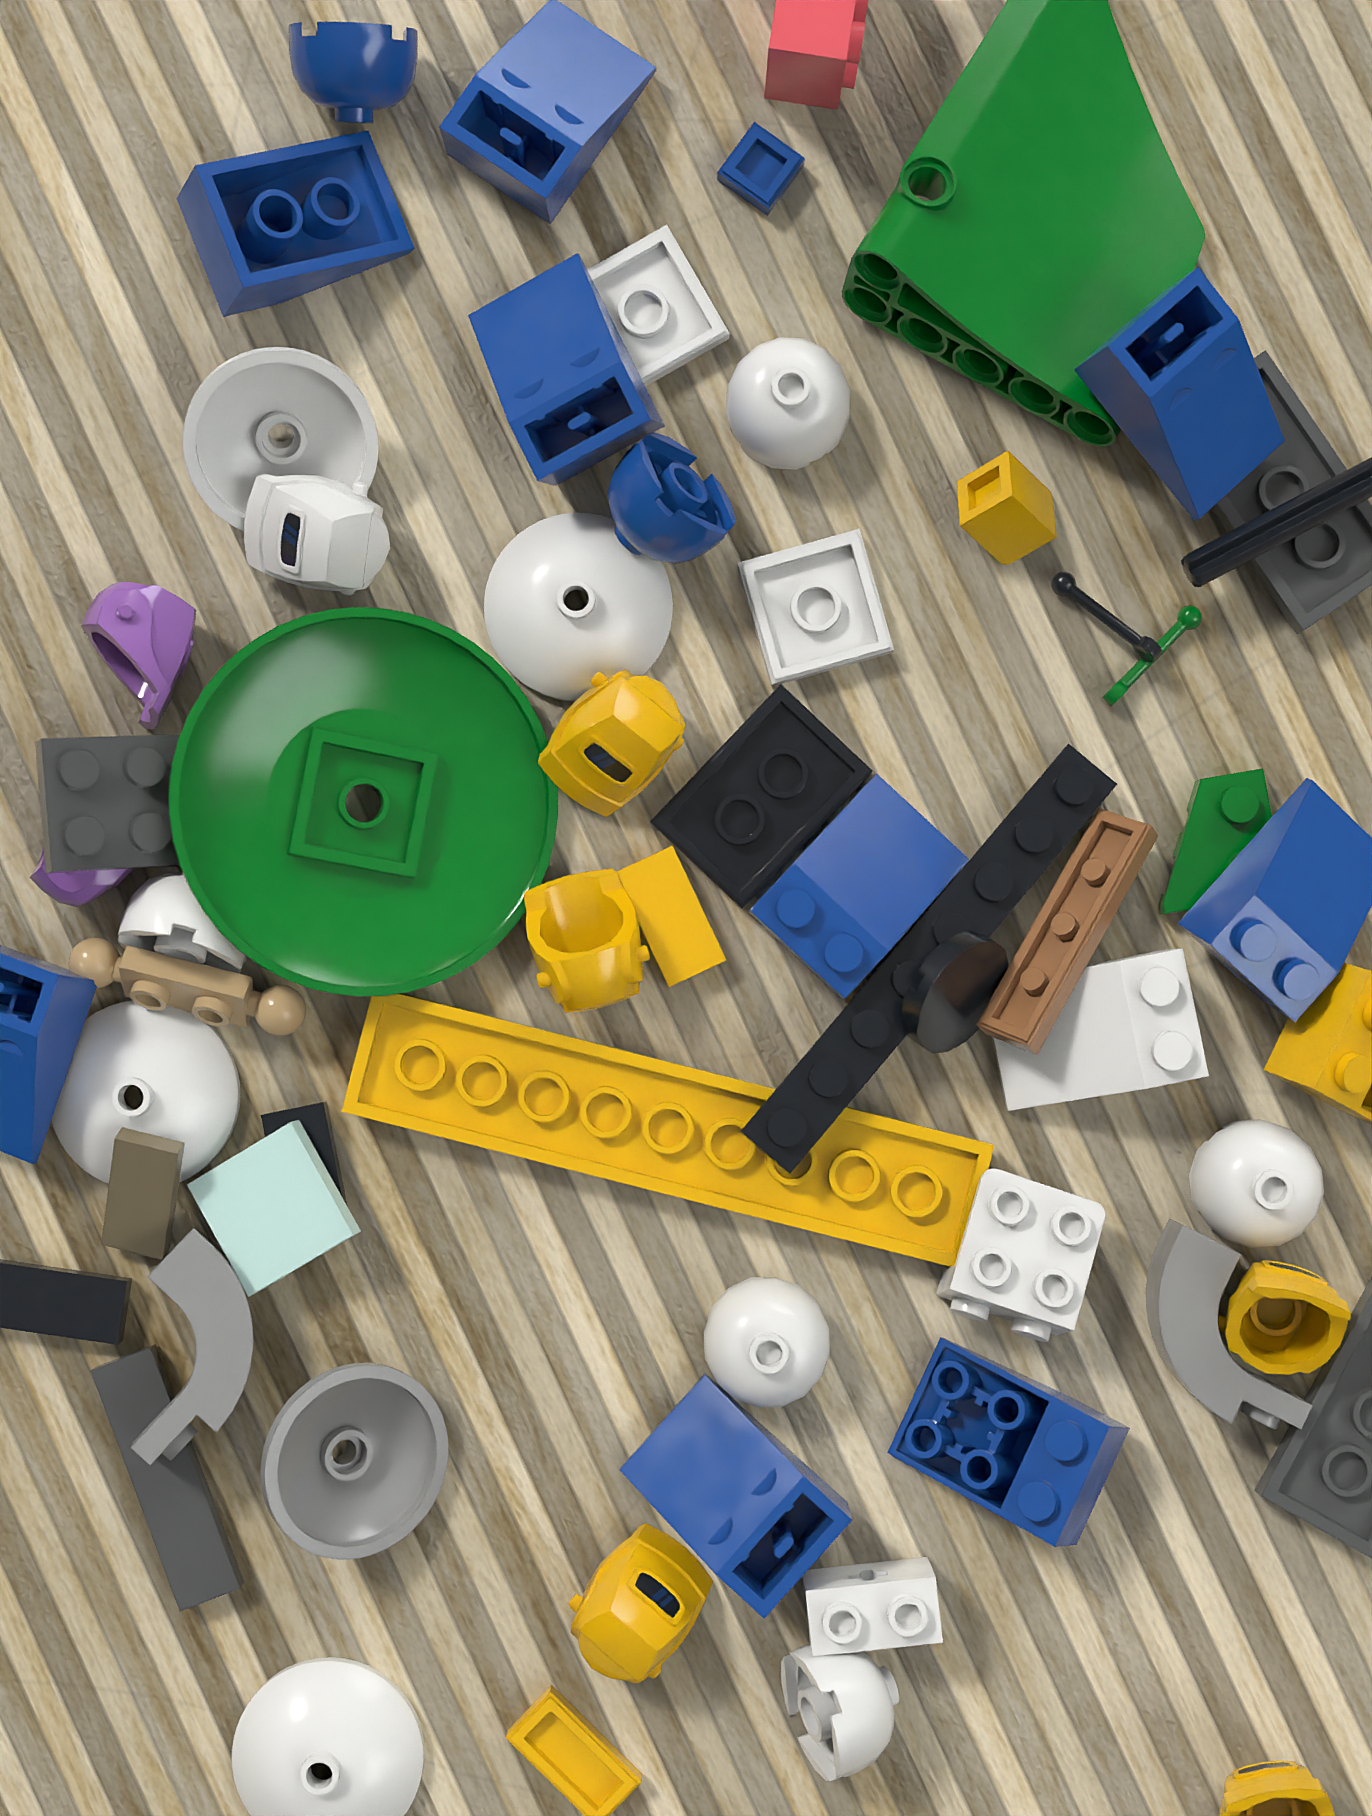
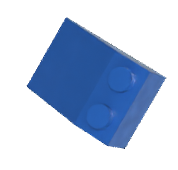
M369 130L195 165L176 198L223 317L281 304L410 254L414 250V245Z
M876 773L748 913L839 998L845 999L892 949L967 863L969 858Z
M1306 778L1178 924L1262 1001L1296 1022L1339 974L1372 906V837L1313 780Z

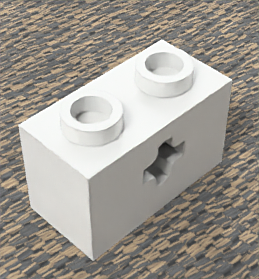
M928 1557L810 1569L802 1576L812 1657L943 1643L936 1576Z

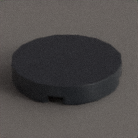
M974 931L958 933L936 947L924 959L918 972L924 975V978L920 982L917 991L909 986L903 998L901 1022L905 1035L932 1054L949 1052L965 1043L980 1029L976 1024L1009 967L1005 949L986 935L982 934L980 936Z

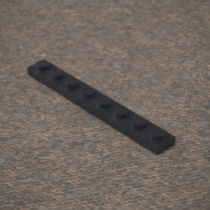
M1068 743L751 1117L740 1133L790 1174L906 1037L901 1022L903 998L909 986L917 991L920 982L924 978V975L918 972L924 959L943 941L963 931H974L980 936L984 934L990 937L1117 786V783Z

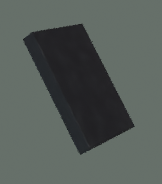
M780 684L658 812L650 823L742 909L873 770Z

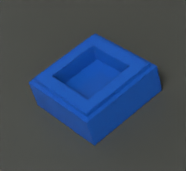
M754 122L718 170L717 180L768 216L804 167L805 158Z

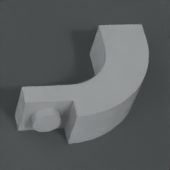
M1169 1218L1152 1255L1146 1282L1148 1324L1157 1351L1166 1367L1193 1397L1217 1416L1231 1424L1242 1401H1245L1241 1412L1276 1430L1280 1421L1283 1420L1302 1429L1313 1406L1295 1393L1238 1366L1228 1354L1221 1340L1218 1327L1219 1303L1241 1254Z
M193 1228L147 1276L183 1310L191 1323L196 1340L195 1366L189 1380L174 1399L132 1443L131 1449L149 1465L161 1453L171 1461L198 1432L190 1424L196 1416H199L210 1428L217 1432L238 1403L251 1366L253 1327L250 1308L243 1286L227 1259L196 1228Z

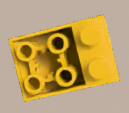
M1344 963L1339 974L1296 1022L1288 1018L1263 1070L1372 1125V971Z

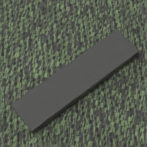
M156 1344L90 1370L179 1611L240 1589L244 1581L192 1441L190 1440L171 1461L161 1453L151 1465L131 1449L133 1441L175 1397Z

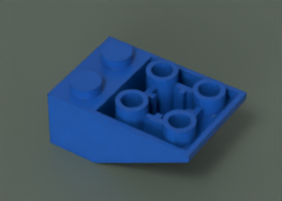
M549 0L474 75L440 124L439 129L446 153L551 225L655 74L656 67L558 0Z
M577 253L468 315L507 421L537 481L557 486L643 439L647 434L665 427L580 254Z
M1199 267L1159 294L1074 369L1194 521L1199 520L1285 441L1240 320Z
M0 945V1151L31 1164H37L97 986L92 979L77 975L68 969Z
M940 1337L887 1453L1054 1547L1077 1545L1130 1428L1070 1396Z
M706 1373L620 1467L623 1475L715 1575L764 1619L852 1521L847 1501Z

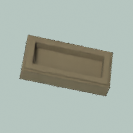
M124 1127L120 1129L114 1139L101 1245L160 1260L164 1259L171 1243L184 1142Z

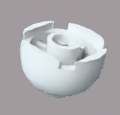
M779 337L757 345L737 364L727 386L725 418L734 438L741 444V449L751 459L774 469L797 470L810 465L812 461L820 459L838 445L850 417L851 392L841 365L825 348L804 338Z
M166 872L149 878L132 895L119 924L120 929L117 941L125 949L129 945L239 974L247 958L217 930L206 916L190 891L182 872Z
M1261 1119L1239 1120L1223 1126L1224 1129L1216 1132L1209 1141H1204L1196 1151L1189 1173L1191 1200L1196 1210L1201 1213L1205 1223L1220 1237L1250 1248L1279 1246L1301 1235L1317 1217L1324 1195L1322 1168L1311 1147L1289 1128Z
M751 1277L729 1287L711 1307L704 1329L705 1360L715 1381L734 1399L758 1408L782 1407L804 1397L822 1377L830 1355L829 1327L817 1301L800 1285L777 1278Z
M807 1644L790 1652V1655L784 1656L781 1661V1683L789 1717L800 1711L808 1734L797 1738L813 1768L825 1781H832L855 1774L874 1763L890 1742L894 1728L893 1706L899 1703L897 1685L890 1671L884 1666L879 1668L873 1658L865 1651L812 1657L811 1645Z

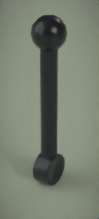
M1059 572L1053 577L1051 587L1056 595L1072 598L1131 644L1136 654L1142 660L1153 663L1160 656L1162 649L1155 640L1147 636H1140L1078 588L1072 574Z

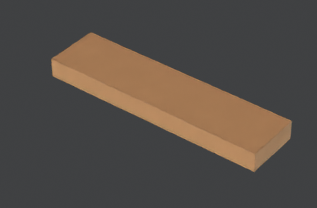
M1097 808L976 1024L985 1034L1038 1055L1158 838V834L1152 825Z

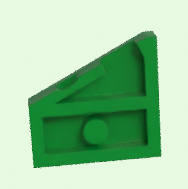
M1263 768L1195 781L1187 807L1188 817L1184 830L1179 834L1173 858H1175L1167 888L1165 894H1161L1158 904L1160 915L1190 910L1271 819L1272 814Z

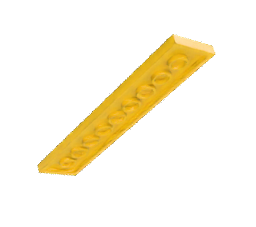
M402 993L371 996L341 1111L950 1267L955 1265L979 1179L989 1169L994 1144L846 1107L795 1169L788 1174L740 1133L741 1129L776 1088Z

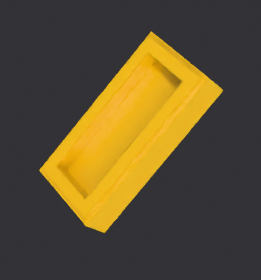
M673 845L617 871L622 888L628 894L635 908L639 925L669 987L726 961Z
M553 1685L507 1730L505 1738L584 1816H610L642 1783L643 1774Z

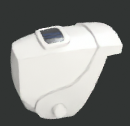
M269 474L259 475L256 477L249 496L244 519V544L247 564L265 574L291 584L318 590L340 591L344 595H353L355 591L366 589L372 583L374 576L384 565L390 550L387 526L382 519L383 508L367 498L368 486L364 483L356 482L351 488L343 482L317 475H286L277 477Z

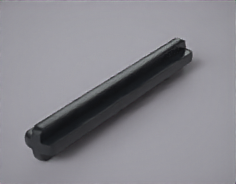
M1372 457L1188 553L1181 560V565L1187 579L1194 587H1201L1371 498Z

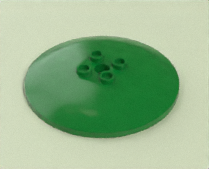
M350 607L304 615L271 629L239 650L209 681L186 718L175 748L168 788L169 821L179 866L190 891L217 930L245 956L283 979L331 994L357 997L406 993L434 985L468 968L495 948L526 912L525 891L542 883L550 862L558 820V788L538 764L539 755L547 747L548 740L538 716L514 679L493 657L453 629L421 616L384 608ZM356 785H365L372 788L380 800V808L377 815L368 822H360L353 819L346 809V796Z

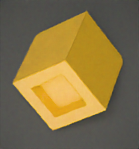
M1004 452L957 481L960 527L1002 565H1009L1057 538L1051 491L1011 452Z

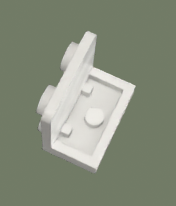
M999 1169L987 1170L979 1179L955 1265L942 1272L936 1296L951 1300L950 1311L970 1319L986 1322L990 1313L1013 1321L1012 1332L1037 1341L1048 1342L1050 1334L1057 1336L1074 1331L1105 1220L1104 1208L1095 1201Z

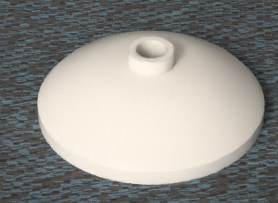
M266 347L251 350L227 360L211 372L201 383L189 404L185 417L183 454L190 479L196 491L209 508L224 521L244 531L248 499L257 476L263 474L276 477L286 475H317L343 482L351 488L356 482L364 483L369 489L378 461V434L371 408L365 396L353 380L330 361L304 350L286 347ZM276 424H285L292 429L293 435L289 440L279 442L271 438L269 430Z
M566 513L538 521L520 532L508 543L495 561L490 572L484 596V617L491 644L501 662L516 679L528 688L546 697L575 702L583 693L594 687L590 680L597 672H601L609 678L617 672L626 669L632 675L644 676L656 663L666 645L672 623L673 601L665 568L661 561L653 560L644 554L635 555L628 551L616 537L614 530L616 524L611 518L590 513ZM573 590H581L589 597L588 604L580 611L569 610L564 605L566 595Z
M133 1001L117 1003L94 1013L85 1020L51 1121L60 1143L74 1162L93 1177L108 1184L114 1139L122 1127L184 1142L180 1183L209 1165L229 1140L237 1121L240 1107L238 1070L228 1046L219 1033L211 1025L198 1020L192 1013L170 1006L161 1011L150 1010L139 1006ZM130 1085L139 1087L143 1093V1102L137 1109L129 1107L124 1100L125 1090Z
M336 1657L315 1658L296 1663L283 1669L265 1682L246 1706L237 1725L232 1746V1770L235 1785L241 1801L250 1816H404L412 1804L420 1785L425 1759L421 1725L412 1704L402 1690L391 1679L371 1666L358 1661ZM314 1763H324L331 1769L332 1777L325 1780L318 1779L312 1774L310 1766Z

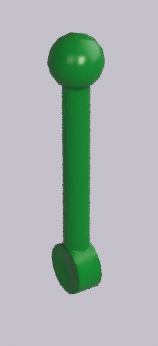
M1188 605L1180 609L1177 616L1178 621L1157 641L1162 649L1160 656L1186 630H1193L1199 627L1202 622V613L1199 608ZM1140 659L1102 698L1112 706L1153 663Z

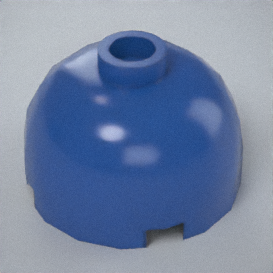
M328 21L317 22L316 36H302V22L292 23L289 25V55L293 76L300 90L313 103L335 109V122L373 123V110L394 107L407 95L415 79L418 59V31L414 28L406 27L403 33V40L392 39V25Z
M654 432L647 434L639 443H635L615 467L607 492L612 519L616 524L614 529L616 537L628 551L635 555L644 554L653 560L679 564L696 559L718 545L734 526L736 518L731 501L714 475L711 473L703 481L689 467L697 457L670 437Z

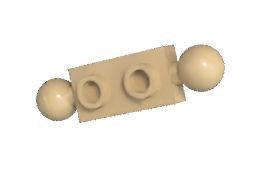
M88 938L79 942L69 956V971L94 980L97 988L105 987L113 981L122 983L124 996L131 998L139 1006L156 1011L164 1010L167 1006L192 1013L198 1020L209 1025L226 1026L228 1023L247 1028L249 1020L253 1016L256 1018L258 1025L267 1033L284 1036L296 1031L302 1025L306 1016V1005L303 997L290 986L274 985L263 992L254 991L251 976L129 945L126 946L121 957L116 947L102 938Z

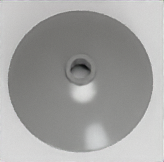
M353 1363L321 1373L303 1385L290 1397L278 1413L267 1435L260 1471L263 1497L271 1517L282 1532L298 1546L310 1553L325 1558L340 1560L357 1559L379 1553L393 1546L407 1536L422 1521L441 1489L448 1462V1436L444 1418L431 1394L418 1381L393 1367L377 1363ZM341 1440H347L345 1452L340 1457L333 1458L332 1451L334 1446Z

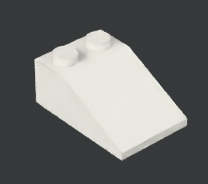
M1183 948L1164 949L1087 965L1038 1055L992 1037L1006 1110L1008 1111L1148 1089L1209 1076Z

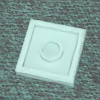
M299 1120L286 1124L187 1184L248 1297L265 1289L361 1232Z

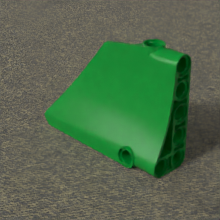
M1007 0L908 160L903 165L895 189L851 257L842 288V299L845 305L861 319L1081 441L1099 447L1113 444L1121 432V428L1074 369L1159 294L1193 271L1205 240L1204 227L1179 179L1148 110L1127 57L1108 0ZM916 196L926 197V198H928L930 201H925V200L919 199V198H917Z

